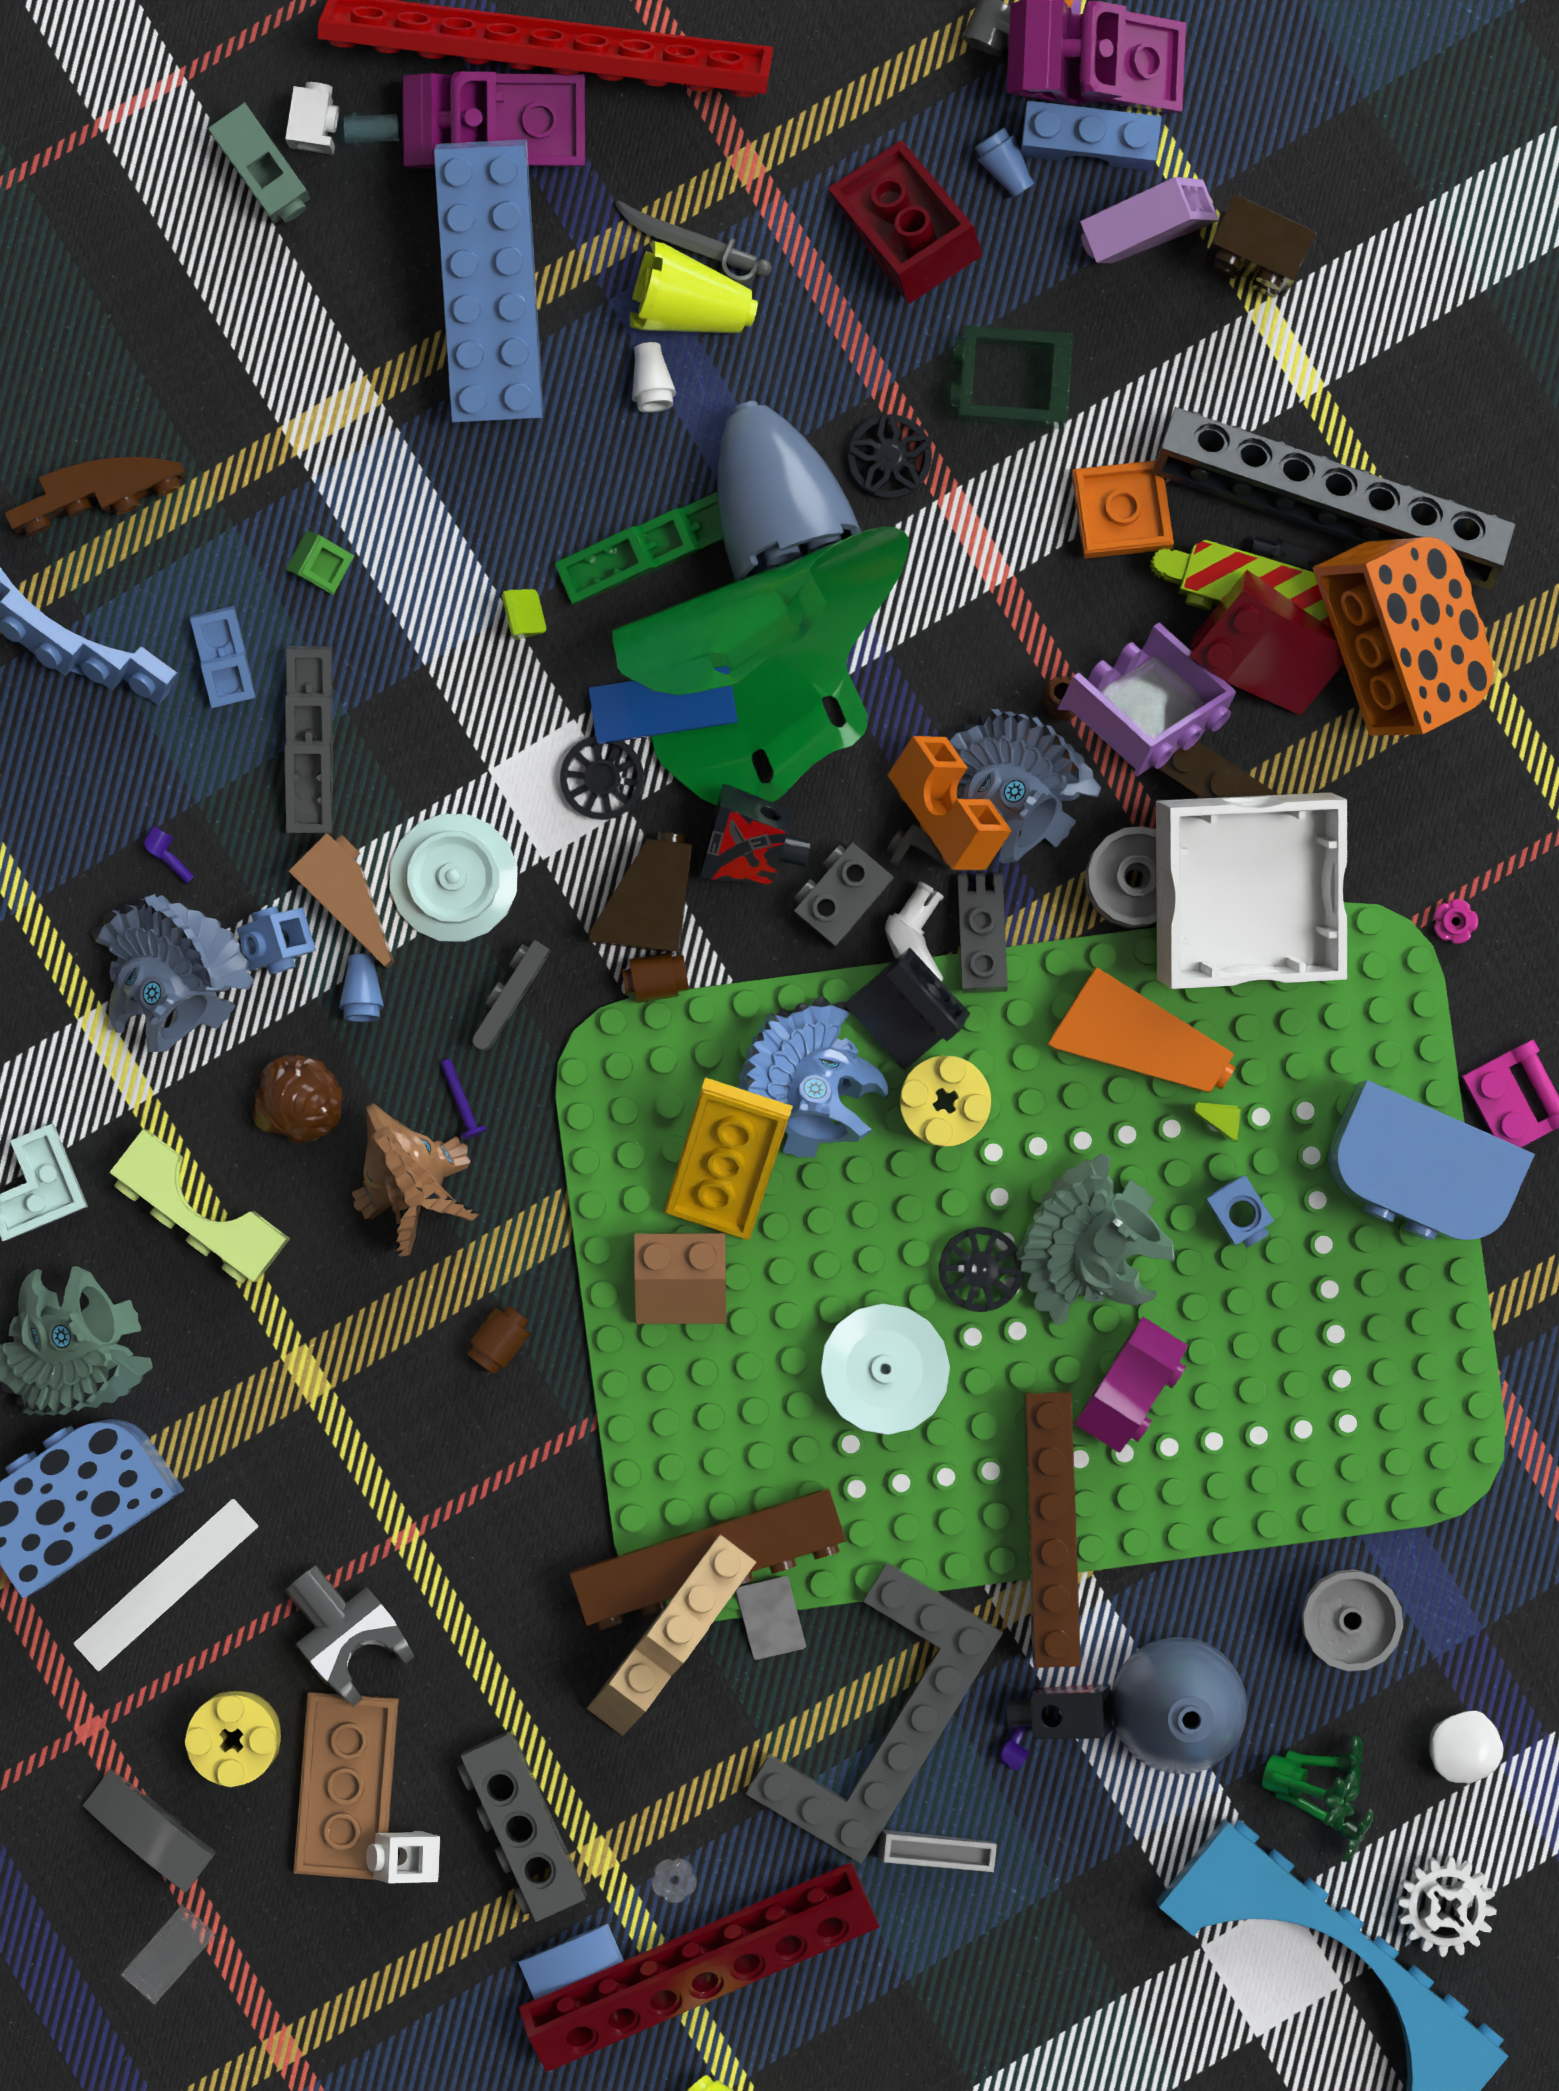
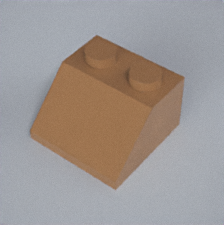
M726 1233L634 1234L636 1324H726Z

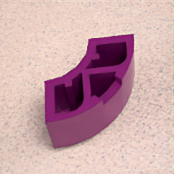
M1142 1316L1115 1355L1109 1370L1094 1388L1074 1424L1118 1453L1123 1450L1130 1439L1138 1443L1152 1421L1146 1415L1165 1385L1172 1389L1183 1374L1186 1366L1180 1361L1188 1345Z

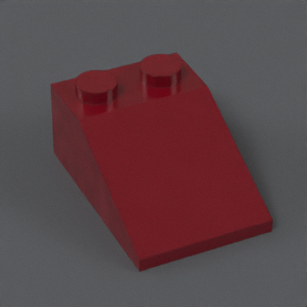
M902 140L828 188L830 195L880 269L908 304L983 256L974 225Z
M1249 570L1244 572L1193 635L1189 657L1225 682L1299 715L1306 710L1344 664L1335 633L1332 629Z

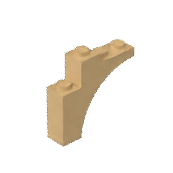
M719 1535L660 1615L610 1676L587 1709L623 1736L647 1711L671 1676L684 1664L715 1618L756 1564V1561L722 1535Z

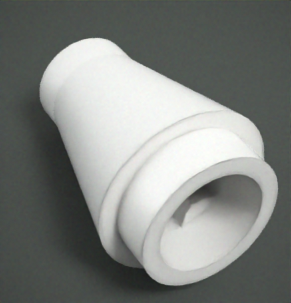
M648 342L635 346L632 400L637 402L638 410L642 412H659L671 408L676 390L665 364L661 345L656 342Z

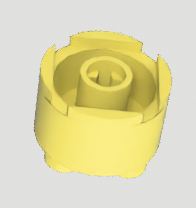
M957 1056L932 1057L917 1065L906 1077L900 1091V1113L906 1127L916 1138L933 1146H955L970 1140L983 1128L990 1113L991 1093L983 1074L970 1062ZM942 1089L945 1094L953 1092L956 1095L957 1100L952 1103L954 1108L952 1113L948 1114L945 1109L935 1110L933 1103L938 1100L935 1093L937 1090Z
M229 1691L212 1697L196 1711L188 1725L185 1746L192 1765L204 1778L219 1785L234 1787L255 1780L273 1763L279 1752L281 1729L276 1712L262 1697L250 1692ZM225 1729L229 1732L239 1729L243 1733L239 1740L243 1745L242 1748L237 1744L229 1747L225 1743L228 1737L224 1731Z

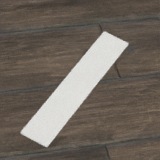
M232 1499L78 1638L74 1645L94 1668L100 1671L257 1529L258 1525L237 1501Z

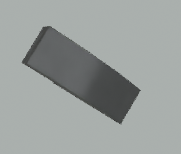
M112 1769L108 1771L83 1805L119 1840L185 1893L217 1853L184 1828L180 1820Z

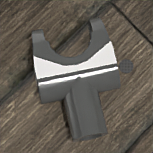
M314 1566L285 1590L286 1594L314 1627L312 1631L295 1644L321 1679L352 1707L363 1700L352 1685V1678L348 1673L350 1657L357 1649L364 1645L375 1644L384 1647L390 1653L393 1651L405 1665L415 1658L391 1615L367 1587L348 1602H345L320 1569Z

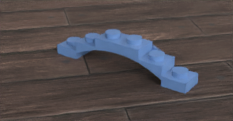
M0 568V631L6 638L13 642L21 643L35 654L43 665L58 670L64 676L69 672L85 675L96 683H102L112 691L123 679L129 683L131 689L136 694L151 699L157 705H160L168 696L177 674L176 671L143 647H140L135 653H129L92 642L65 629L32 605L17 590Z

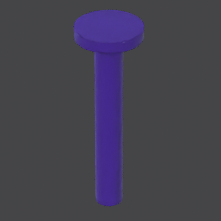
M451 1059L440 1062L467 1132L461 1135V1139L468 1140L487 1131L486 1126L477 1127Z

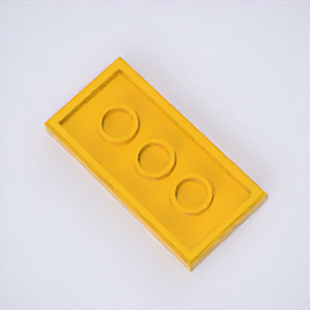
M705 1077L664 1213L750 1240L793 1106Z

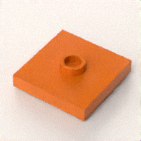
M1156 460L1073 469L1072 481L1084 559L1152 552L1159 549L1163 550V548L1173 549L1174 541L1164 477L1152 474Z

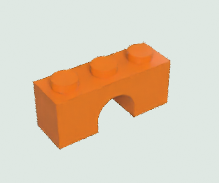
M913 736L887 776L898 790L900 798L907 803L920 822L922 830L929 835L942 854L943 860L952 870H986L1012 830L990 799H957L959 781L968 767L947 737Z

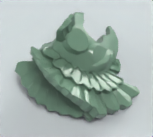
M1103 1153L1092 1160H1083L1075 1168L1066 1169L1062 1177L1054 1179L1051 1190L1043 1194L1041 1206L1035 1211L1033 1223L1027 1227L1026 1236L1022 1239V1245L1016 1252L1017 1259L1021 1261V1271L1031 1273L1027 1288L1031 1292L1037 1293L1034 1299L1036 1309L1039 1311H1049L1055 1325L1067 1321L1071 1303L1075 1302L1078 1294L1084 1295L1085 1301L1093 1303L1102 1302L1105 1297L1128 1305H1140L1151 1301L1156 1297L1157 1290L1144 1288L1139 1280V1270L1127 1265L1125 1258L1136 1254L1174 1261L1175 1258L1174 1242L1162 1231L1148 1213V1210L1155 1202V1198L1150 1196L1144 1187L1137 1185L1132 1179L1129 1180L1122 1194H1113L1114 1182L1108 1175L1111 1157Z

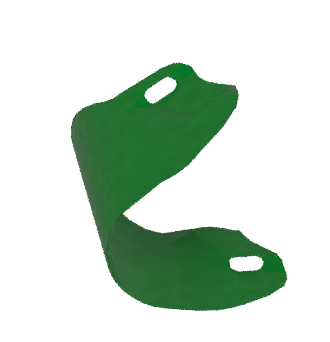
M879 527L861 532L614 629L612 637L617 668L622 675L653 691L685 695L732 685L738 723L651 736L655 754L662 766L698 797L716 806L722 784L733 786L767 801L774 802L782 797L816 762L834 751L855 744L866 731L868 714L847 671V659L850 650L885 601L902 573L909 550V539L905 531L896 527ZM729 666L730 673L724 674L716 671L714 668ZM832 696L838 701L846 720L842 728L836 727L830 722L822 703L823 697ZM759 749L766 752L774 775L770 783H761L752 763V755Z

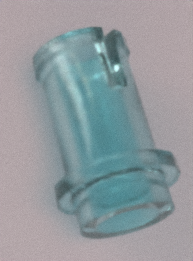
M352 111V116H343L345 143H354V147H359V142H399L397 113L357 116V111Z

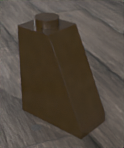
M658 832L657 840H646L592 927L589 935L590 943L679 954L693 850L692 844L684 843V835Z

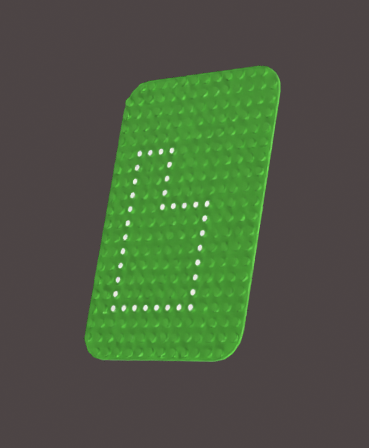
M1344 902L1347 914L1346 980L1291 983L1274 980H1253L1234 986L1171 989L1157 980V927L1006 947L1007 992L962 993L961 953L932 957L943 976L941 982L971 1013L961 1030L949 1041L946 1042L944 1038L941 1039L908 1068L903 1069L852 1013L849 1014L840 1027L838 1039L842 1041L844 1038H847L854 1043L858 1050L857 1056L871 1063L882 1073L886 1080L889 1094L885 1099L875 1092L865 1093L859 1099L849 1095L839 1096L841 1103L871 1128V1132L858 1142L818 1143L815 1158L806 1156L798 1158L793 1154H785L783 1149L788 1134L784 1132L750 1240L726 1233V1324H636L634 1234L725 1233L664 1213L705 1077L738 1088L740 1085L739 1074L743 1070V1064L747 1058L746 1050L752 1046V1038L758 1034V1028L764 1024L767 1014L772 1012L776 1015L782 1008L792 1014L799 1003H805L810 1007L814 999L819 997H825L831 1005L845 1002L890 963L693 988L678 992V997L637 1003L636 997L633 996L599 1008L579 1025L570 1036L558 1061L555 1098L613 1539L617 1554L621 1555L829 1487L846 1538V1542L838 1544L840 1552L814 1560L812 1553L795 1558L797 1566L771 1574L769 1567L753 1571L754 1580L741 1584L739 1587L787 1576L790 1581L797 1610L863 1602V1598L886 1561L937 1592L1030 1579L1023 1392L1043 1391L1072 1392L1078 1573L1425 1527L1465 1513L1489 1491L1504 1461L1506 1432L1481 1239L1457 1240L1436 1235L1435 1240H1426L1405 1231L1406 1221L1394 1217L1393 1222H1385L1362 1211L1365 1203L1350 1197L1339 1188L1331 1175L1328 1163V1152L1332 1138L1357 1082L1369 1080L1464 1122L1446 983L1434 946L1411 920L1379 904ZM1097 967L1233 1052L1234 1056L1229 1063L1236 1068L1222 1090L1214 1086L1210 1093H1204L1051 1049L1046 1044L1093 969ZM937 1056H957L973 1064L985 1077L991 1093L990 1113L983 1128L970 1140L950 1147L933 1146L916 1138L906 1127L900 1113L899 1097L906 1077L921 1062ZM942 1089L937 1090L935 1093L938 1100L933 1103L935 1110L945 1109L948 1114L954 1111L952 1103L957 1100L956 1095L953 1092L945 1094ZM1201 1102L1238 1106L1241 1111L1237 1142L1230 1141L1191 1112L1192 1105ZM831 1119L832 1123L836 1125H841L840 1122ZM1101 1153L1111 1157L1108 1175L1114 1182L1113 1194H1122L1130 1179L1134 1180L1137 1185L1144 1187L1148 1194L1155 1198V1202L1148 1210V1213L1162 1231L1174 1242V1261L1150 1258L1140 1254L1125 1258L1127 1265L1139 1270V1280L1142 1286L1148 1290H1157V1295L1154 1299L1140 1305H1128L1105 1297L1104 1301L1093 1303L1085 1301L1084 1295L1078 1294L1075 1302L1071 1303L1067 1321L1059 1325H1055L1049 1311H1039L1036 1309L1034 1299L1037 1293L1031 1292L1027 1288L1031 1273L1023 1272L1020 1288L1007 1304L987 1312L967 1310L954 1303L944 1291L939 1278V1261L945 1246L954 1236L967 1229L976 1227L995 1229L1008 1236L1019 1248L1022 1245V1239L1026 1236L1027 1227L1033 1223L1035 1211L1041 1206L1043 1194L1051 1190L1054 1179L1062 1177L1066 1169L1075 1168L1083 1160H1092ZM1241 1175H1246L1274 1222L1265 1227L1269 1235L1248 1248L1245 1247L1243 1242L1237 1245L1230 1243L1203 1200ZM1240 1200L1231 1206L1229 1217L1234 1225L1244 1227L1251 1222L1253 1211L1248 1203ZM976 1234L980 1251H985L991 1235ZM969 1237L964 1238L957 1244L968 1255L973 1253ZM996 1239L991 1255L997 1256L1008 1248L1003 1241ZM951 1251L947 1259L948 1265H963L965 1262L953 1251ZM1013 1254L998 1262L999 1267L1016 1268ZM946 1271L950 1286L964 1277L963 1272ZM999 1274L998 1279L1011 1289L1016 1275ZM966 1283L954 1292L959 1298L966 1301L971 1284ZM992 1284L989 1286L994 1302L1006 1295L996 1285ZM978 1287L972 1304H987L983 1288ZM878 1304L906 1307L928 1320L944 1341L950 1364L947 1392L934 1414L914 1429L890 1435L862 1431L841 1418L826 1397L820 1373L824 1345L836 1325L856 1310ZM1143 1316L1188 1345L1180 1361L1186 1368L1175 1386L1171 1389L1165 1385L1146 1415L1152 1421L1139 1442L1137 1443L1130 1439L1123 1450L1118 1453L1074 1423L1094 1388L1109 1370L1115 1355ZM736 1591L714 1621L743 1618ZM672 1598L667 1599L666 1603L668 1604Z

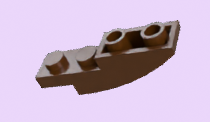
M121 457L84 462L39 477L46 494L9 510L5 514L11 528L18 535L25 532L28 537L34 536L49 529L52 526L50 520L65 513L68 518H73L93 508L91 502L98 499L101 508L107 514L115 511L116 516L126 514L141 506L139 499L156 493L157 497H162L182 487L180 481L189 476L181 463L158 458Z

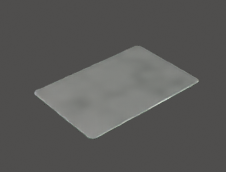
M787 1576L737 1588L736 1593L755 1660L801 1650L806 1647L790 1581Z

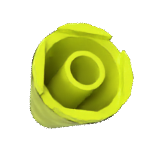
M656 241L650 243L653 253L646 251L643 257L632 297L633 300L640 302L639 313L630 312V327L645 331L741 333L744 326H752L758 306V301L752 300V290L664 243Z

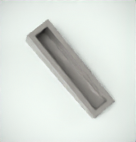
M883 1829L879 1835L877 1858L885 1863L994 1872L997 1844L993 1841Z

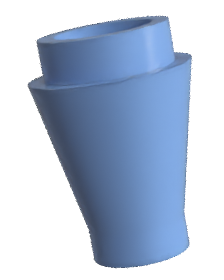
M1002 128L974 147L980 156L977 161L1009 192L1012 198L1034 184L1015 136H1009L1005 128Z
M353 954L348 956V967L339 1008L344 1010V1020L370 1022L380 1019V1010L384 1008L375 968V956Z

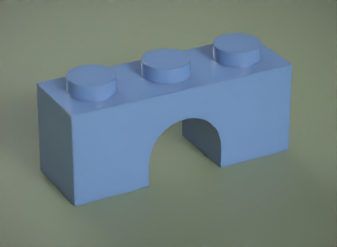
M1027 101L1020 151L1024 157L1064 161L1069 156H1088L1106 160L1109 162L1108 166L1153 171L1157 161L1162 116Z

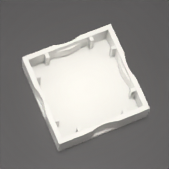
M1329 792L1156 801L1157 980L1171 989L1234 986L1253 980H1274L1284 983L1346 980L1347 914L1343 901V879L1347 865V799Z

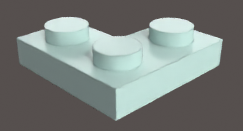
M49 1124L10 1141L27 1183L0 1194V1237L2 1241L10 1240L88 1207L54 1124Z

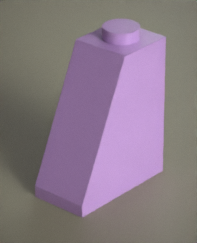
M1174 177L1080 221L1085 232L1081 238L1087 254L1092 259L1095 258L1097 263L1112 264L1218 222L1219 219L1203 179Z

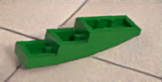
M717 492L684 508L671 510L640 526H632L556 562V568L571 603L576 604L723 541Z

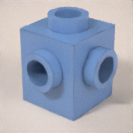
M277 906L263 909L251 914L253 922L236 928L245 958L250 962L249 971L268 967L270 975L296 967L293 959L316 951L303 907L280 913Z

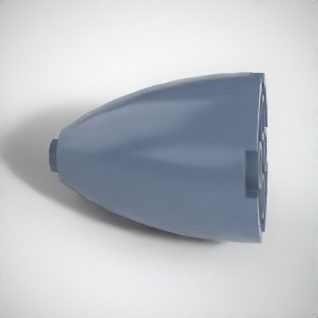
M756 401L745 402L732 409L733 415L726 420L720 444L717 469V499L725 551L735 582L861 533L850 503L837 479L822 457L801 433L766 405H758Z
M1172 1637L1150 1642L1139 1648L1126 1660L1113 1684L1111 1712L1119 1738L1137 1759L1161 1772L1192 1774L1211 1768L1222 1761L1234 1749L1245 1727L1247 1697L1237 1670L1223 1653L1198 1639ZM1187 1712H1195L1191 1720L1183 1718Z

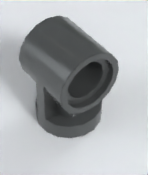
M979 0L962 35V39L981 52L1001 57L1005 49H1009L1010 5L1000 0Z

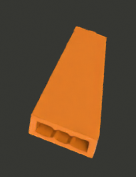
M1097 967L1093 969L1046 1044L1051 1049L1204 1093H1210L1214 1086L1222 1090L1236 1068L1229 1063L1234 1056L1233 1052Z

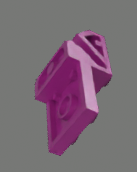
M1021 0L1013 2L1010 5L1007 93L1075 106L1101 101L1168 114L1182 112L1186 23L1126 11V6L1102 1H1088V4H1085L1083 14L1072 13L1071 8L1068 7L1064 0Z
M454 72L453 76L428 73L404 75L402 77L403 169H435L434 148L436 144L527 139L528 166H585V74Z

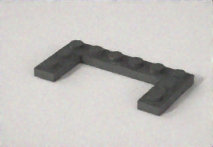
M888 1561L885 1562L863 1598V1602L939 1648L846 1799L771 1753L767 1755L746 1790V1795L861 1864L1003 1634L1002 1630Z

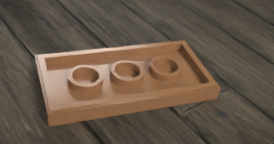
M308 1692L294 1861L295 1874L376 1880L374 1879V1871L372 1872L368 1869L366 1853L368 1846L375 1844L376 1833L389 1832L399 1698L360 1695L363 1700L352 1707L337 1693Z

